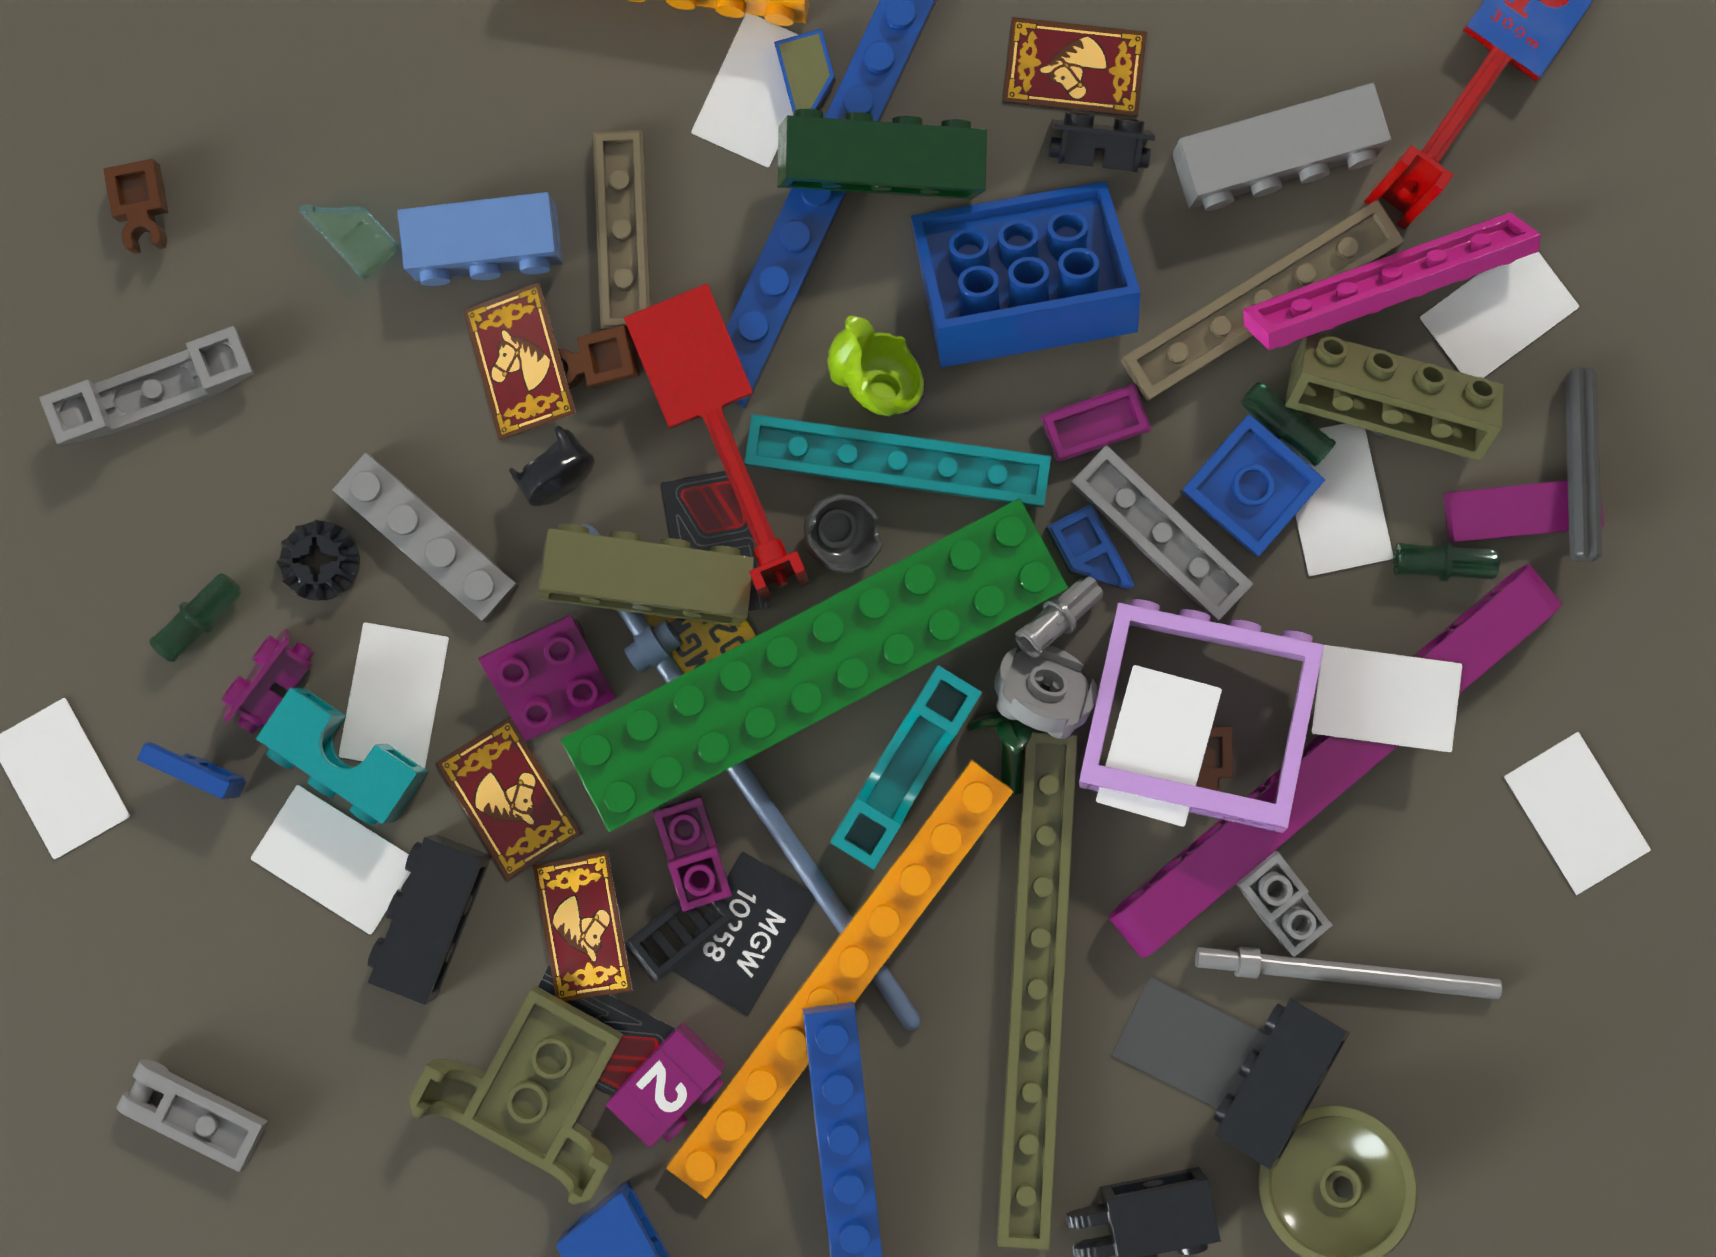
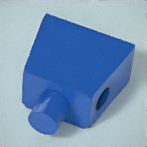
M629 1180L619 1185L570 1225L556 1243L561 1257H670Z

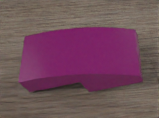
M702 796L653 811L668 859V867L683 912L732 896Z

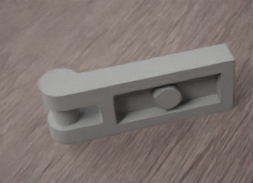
M141 1059L133 1073V1077L136 1080L131 1090L123 1093L116 1107L117 1110L123 1115L231 1169L240 1172L246 1168L269 1121L169 1072L164 1065L158 1062ZM154 1090L164 1094L159 1106L154 1105L150 1100Z

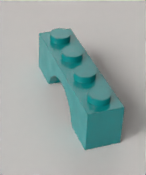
M939 665L935 667L831 837V844L873 870L876 868L901 827L924 783L982 694L980 690Z

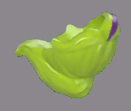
M852 315L848 316L845 320L846 328L835 336L828 351L827 363L831 380L839 386L848 387L853 398L864 408L877 415L888 417L893 414L907 415L916 410L924 398L926 383L916 357L911 354L905 339L902 336H892L890 333H874L873 326L867 319Z

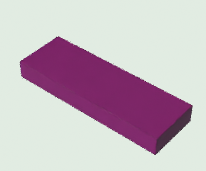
M1568 480L1456 491L1443 494L1449 544L1569 532ZM1601 502V528H1602V527H1604V519H1603V510H1602V502Z

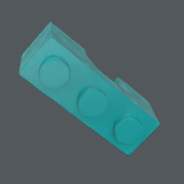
M290 688L256 737V740L269 748L265 754L271 760L287 769H293L296 766L311 777L307 781L308 784L320 793L332 798L337 793L353 804L349 809L350 812L365 823L376 826L378 822L381 824L396 822L429 771L389 744H375L364 761L355 767L345 764L335 751L334 738L346 715L306 688Z

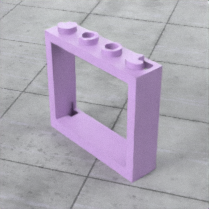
M1131 599L1129 605L1118 603L1080 774L1079 787L1097 792L1099 787L1187 806L1190 807L1189 812L1283 833L1289 824L1324 645L1313 643V636L1299 631L1284 630L1281 636L1261 632L1262 627L1259 624L1250 621L1231 620L1230 625L1211 622L1210 615L1196 610L1182 609L1180 610V615L1159 611L1160 605L1147 600ZM1130 626L1303 661L1274 803L1100 765Z

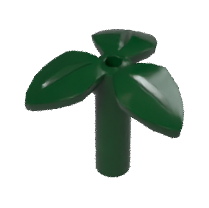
M999 711L982 715L967 725V731L969 732L981 727L996 728L997 734L1002 741L1001 781L1013 790L1011 795L1020 794L1022 750L1029 742L1033 728L1018 720L1008 719Z

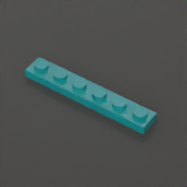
M752 414L744 464L746 467L1002 503H1011L1020 498L1024 506L1043 508L1045 505L1051 456Z

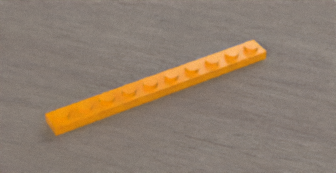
M970 760L671 1158L666 1167L667 1170L707 1199L809 1064L802 1008L856 1002L1011 796L1013 790L974 760Z

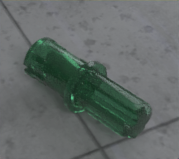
M1257 382L1244 395L1241 401L1242 406L1275 432L1274 436L1278 439L1282 438L1309 460L1310 464L1314 467L1318 465L1331 451L1336 441L1333 438H1329L1301 415L1303 411L1285 407L1286 402L1263 383Z
M1446 541L1441 546L1398 542L1393 555V564H1398L1393 568L1395 575L1438 576L1439 580L1447 582L1450 577L1494 579L1498 575L1500 566V555L1494 550L1452 547L1451 542Z
M218 574L189 603L182 602L179 605L180 612L155 636L149 639L150 645L167 661L175 662L186 648L203 632L210 633L213 630L212 623L240 596L241 590L239 585L226 574Z

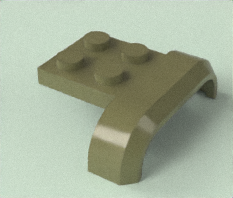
M534 986L528 993L486 1073L468 1064L450 1059H434L426 1065L408 1098L413 1116L422 1119L426 1115H438L451 1119L557 1178L569 1192V1203L575 1205L589 1201L594 1196L612 1162V1155L598 1137L576 1123L624 1034L543 989Z

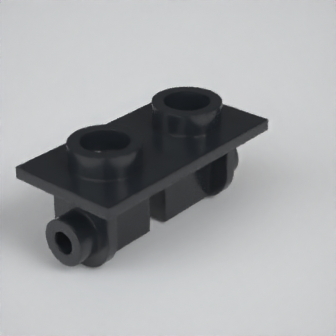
M1065 112L1064 120L1052 119V126L1054 129L1061 130V137H1051L1049 157L1058 158L1059 164L1066 163L1093 167L1095 148H1103L1102 168L1137 172L1138 168H1148L1151 148L1142 147L1143 139L1155 141V135L1150 130H1143L1144 121L1115 118L1114 126L1094 124V115L1077 112Z

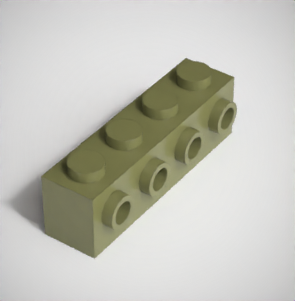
M1315 333L1303 338L1290 365L1285 407L1481 461L1502 429L1504 384L1392 354L1385 350L1356 344L1334 336Z
M559 524L558 529L548 528L537 599L740 627L748 617L752 580L749 571L753 569L754 557L741 556L740 549L730 546H712L710 551L692 549L690 542L681 539L665 538L660 540V544L640 541V536L632 532L612 531L608 537L589 534V529L582 525Z

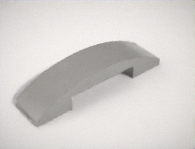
M231 326L185 343L187 350L95 384L87 379L39 397L56 443L60 446L77 443L156 420L215 396L252 376L254 372L236 327Z

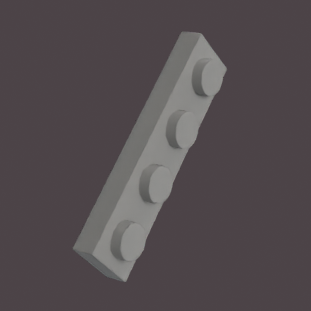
M1107 445L1071 481V486L1090 504L1092 503L1108 521L1202 610L1210 615L1214 621H1219L1253 585L1241 571Z
M365 452L332 489L481 621L487 622L519 586L517 582L370 454Z

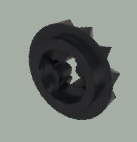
M314 520L304 525L295 526L294 531L288 538L281 541L282 550L280 558L276 562L281 569L282 582L289 586L297 596L315 601L333 599L344 593L356 579L360 565L359 550L352 536L339 525ZM319 545L321 553L337 558V561H329V564L321 565L320 573L315 575L314 567L300 563V559H306V557L314 555L315 547Z

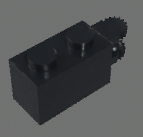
M1199 1167L1101 1186L1103 1204L1078 1208L1066 1213L1067 1225L1070 1228L1084 1229L1107 1224L1109 1235L1086 1239L1075 1243L1072 1247L1074 1257H1110L1115 1255L1116 1257H1158L1157 1254L1176 1250L1182 1255H1193L1206 1251L1208 1244L1221 1242L1209 1181Z

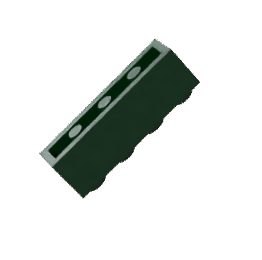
M797 109L793 111V116L787 115L778 127L777 188L974 199L986 191L987 129L971 128V122L962 119L944 120L941 122V126L922 125L923 119L916 116H897L892 118V122L873 121V115L869 113L851 112L843 114V119L823 118V111Z

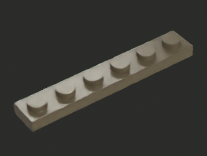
M1377 199L1128 353L1120 361L1145 401L1149 402L1254 337L1244 327V308L1374 262L1399 247L1404 242V239Z

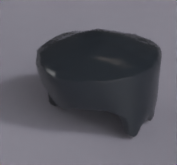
M557 426L555 433L558 441L545 453L523 467V472H518L512 467L509 469L512 478L532 506L548 505L575 490L592 470L595 463L593 455L581 445L568 429L564 430L562 427Z

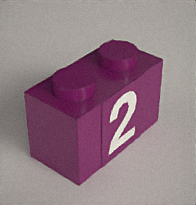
M682 1021L612 1094L606 1106L649 1148L660 1137L668 1143L688 1122L689 1119L683 1113L696 1100L702 1105L706 1104L724 1084L719 1076L723 1072L726 1063Z

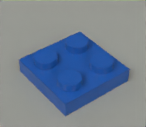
M1248 414L1180 492L1252 555L1258 557L1326 479L1254 417Z

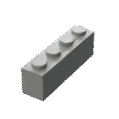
M1373 82L1180 138L1172 152V156L1188 209L1204 205L1205 211H1213L1230 205L1235 201L1234 196L1252 191L1253 197H1262L1283 187L1282 182L1300 178L1301 183L1305 184L1328 176L1331 173L1330 169L1347 164L1349 170H1354L1370 165L1378 160V154L1392 139Z

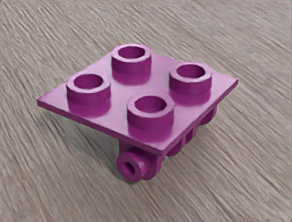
M571 614L478 658L525 742L616 699L584 640L586 636L578 619L574 620Z

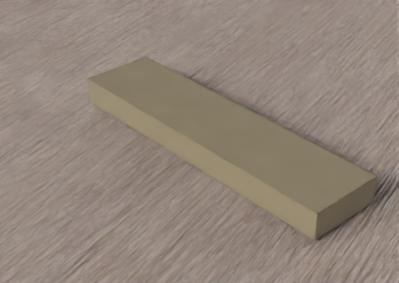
M643 130L593 132L601 330L620 325L627 326L624 317L652 306L645 135Z

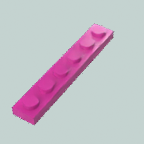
M1509 212L1244 308V327L1268 350L1287 346L1296 340L1324 330L1333 329L1345 322L1367 314L1377 313L1386 307L1414 297L1423 296L1430 291L1457 281L1467 280L1476 274L1501 265L1511 264L1517 259L1539 252L1541 234Z

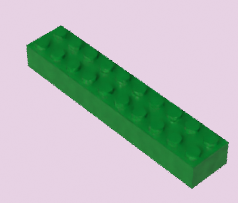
M1018 498L560 740L608 832H611L1063 592L1068 587L1023 502Z

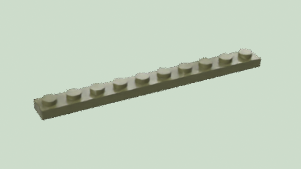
M1032 733L1029 742L1024 747L996 1240L998 1247L1049 1250L1078 735H1071L1066 739H1058L1046 733Z

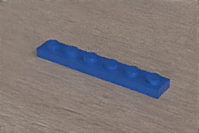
M854 1002L802 1008L830 1257H882Z

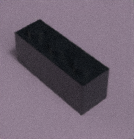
M437 834L424 837L422 843L416 842L405 864V870L411 873L404 891L400 889L396 891L386 913V918L392 920L385 939L382 937L378 938L369 955L367 965L372 967L373 970L368 983L424 1005L437 998L492 855Z
M1292 999L1289 1000L1286 1007L1279 1003L1275 1006L1264 1026V1030L1270 1033V1036L1261 1052L1255 1048L1250 1051L1239 1071V1075L1244 1077L1245 1081L1236 1097L1230 1093L1225 1096L1214 1116V1120L1220 1123L1215 1133L1217 1137L1269 1169L1277 1166L1350 1034L1347 1030Z

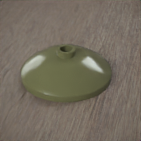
M1321 1106L1307 1110L1277 1166L1269 1169L1262 1164L1260 1165L1259 1192L1265 1215L1278 1237L1301 1257H1385L1400 1244L1413 1222L1417 1209L1418 1184L1410 1155L1403 1143L1390 1128L1365 1112L1343 1106ZM1347 1177L1353 1184V1191L1350 1196L1344 1198L1338 1193L1337 1184L1340 1179Z

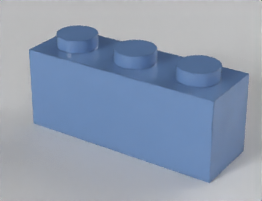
M549 192L397 210L403 268L415 281H420L424 286L446 285L451 282V277L470 275V278L473 280H491L499 278L501 276L500 271L520 269L522 274H542L550 271V265L563 264L557 206Z

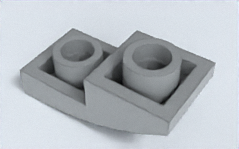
M1274 851L1236 883L1271 933L1292 957L1298 955L1333 926L1308 895L1309 890L1277 851Z

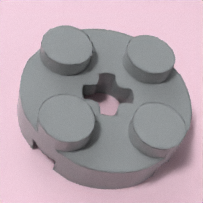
M1049 645L1037 658L1027 655L1024 651L1015 653L1017 647L1010 650L1004 656L994 679V687L998 695L996 702L998 711L1008 719L1018 720L1031 728L1048 732L1055 738L1066 739L1070 737L1074 729L1082 726L1087 721L1096 704L1098 689L1094 679L1092 678L1089 684L1087 679L1080 673L1084 665L1077 658L1059 648ZM1045 684L1049 686V691L1042 689L1040 685Z

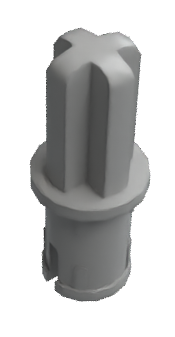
M1092 577L1080 578L1057 599H1048L1043 605L1044 610L1015 633L1017 636L1015 639L1019 647L1027 655L1037 658L1063 633L1070 634L1076 629V621L1103 597V590L1098 586L1097 581Z

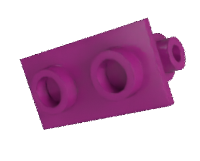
M285 628L277 638L269 635L255 652L252 660L257 665L248 677L244 679L241 676H237L222 696L221 701L226 703L224 707V721L228 723L236 713L241 716L237 724L249 733L254 734L258 727L263 729L284 698L270 689V687L276 682L287 690L294 688L313 665L310 659L315 652L300 641L294 647L288 645L290 636L289 631Z

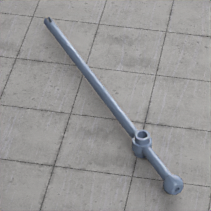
M581 524L589 529V534L600 535L593 526ZM617 610L634 635V642L624 648V651L638 672L643 673L653 666L659 671L666 683L684 674L674 660L672 653L683 645V642L667 620L654 627L641 613ZM743 761L729 768L727 771L840 934L852 919L844 904L746 762ZM883 964L872 979V982L903 1027L910 1031L917 1030L921 1022L919 1013L886 965Z

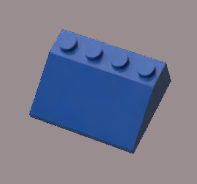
M1106 181L911 216L930 325L940 368L1138 332L1141 291Z

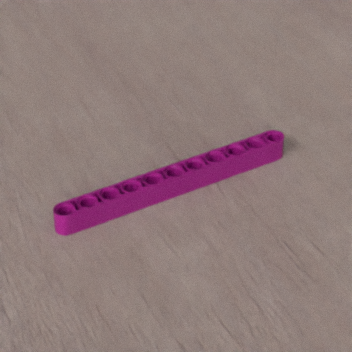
M1530 564L1523 565L1504 578L1412 657L1461 663L1460 694L1558 611L1562 606V601ZM1319 735L1303 749L1289 824L1283 833L1219 819L1121 902L1110 913L1108 919L1141 958L1149 956L1162 947L1399 745ZM1281 768L1251 792L1247 798L1274 803Z

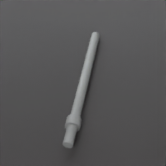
M1238 946L1236 951L1197 947L1195 953L1196 967L1234 971L1236 977L1257 979L1259 974L1497 1000L1502 995L1501 980L1493 978L1261 954L1259 948Z

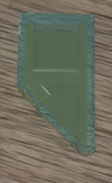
M303 205L298 209L364 280L401 248L364 207L343 206V208Z

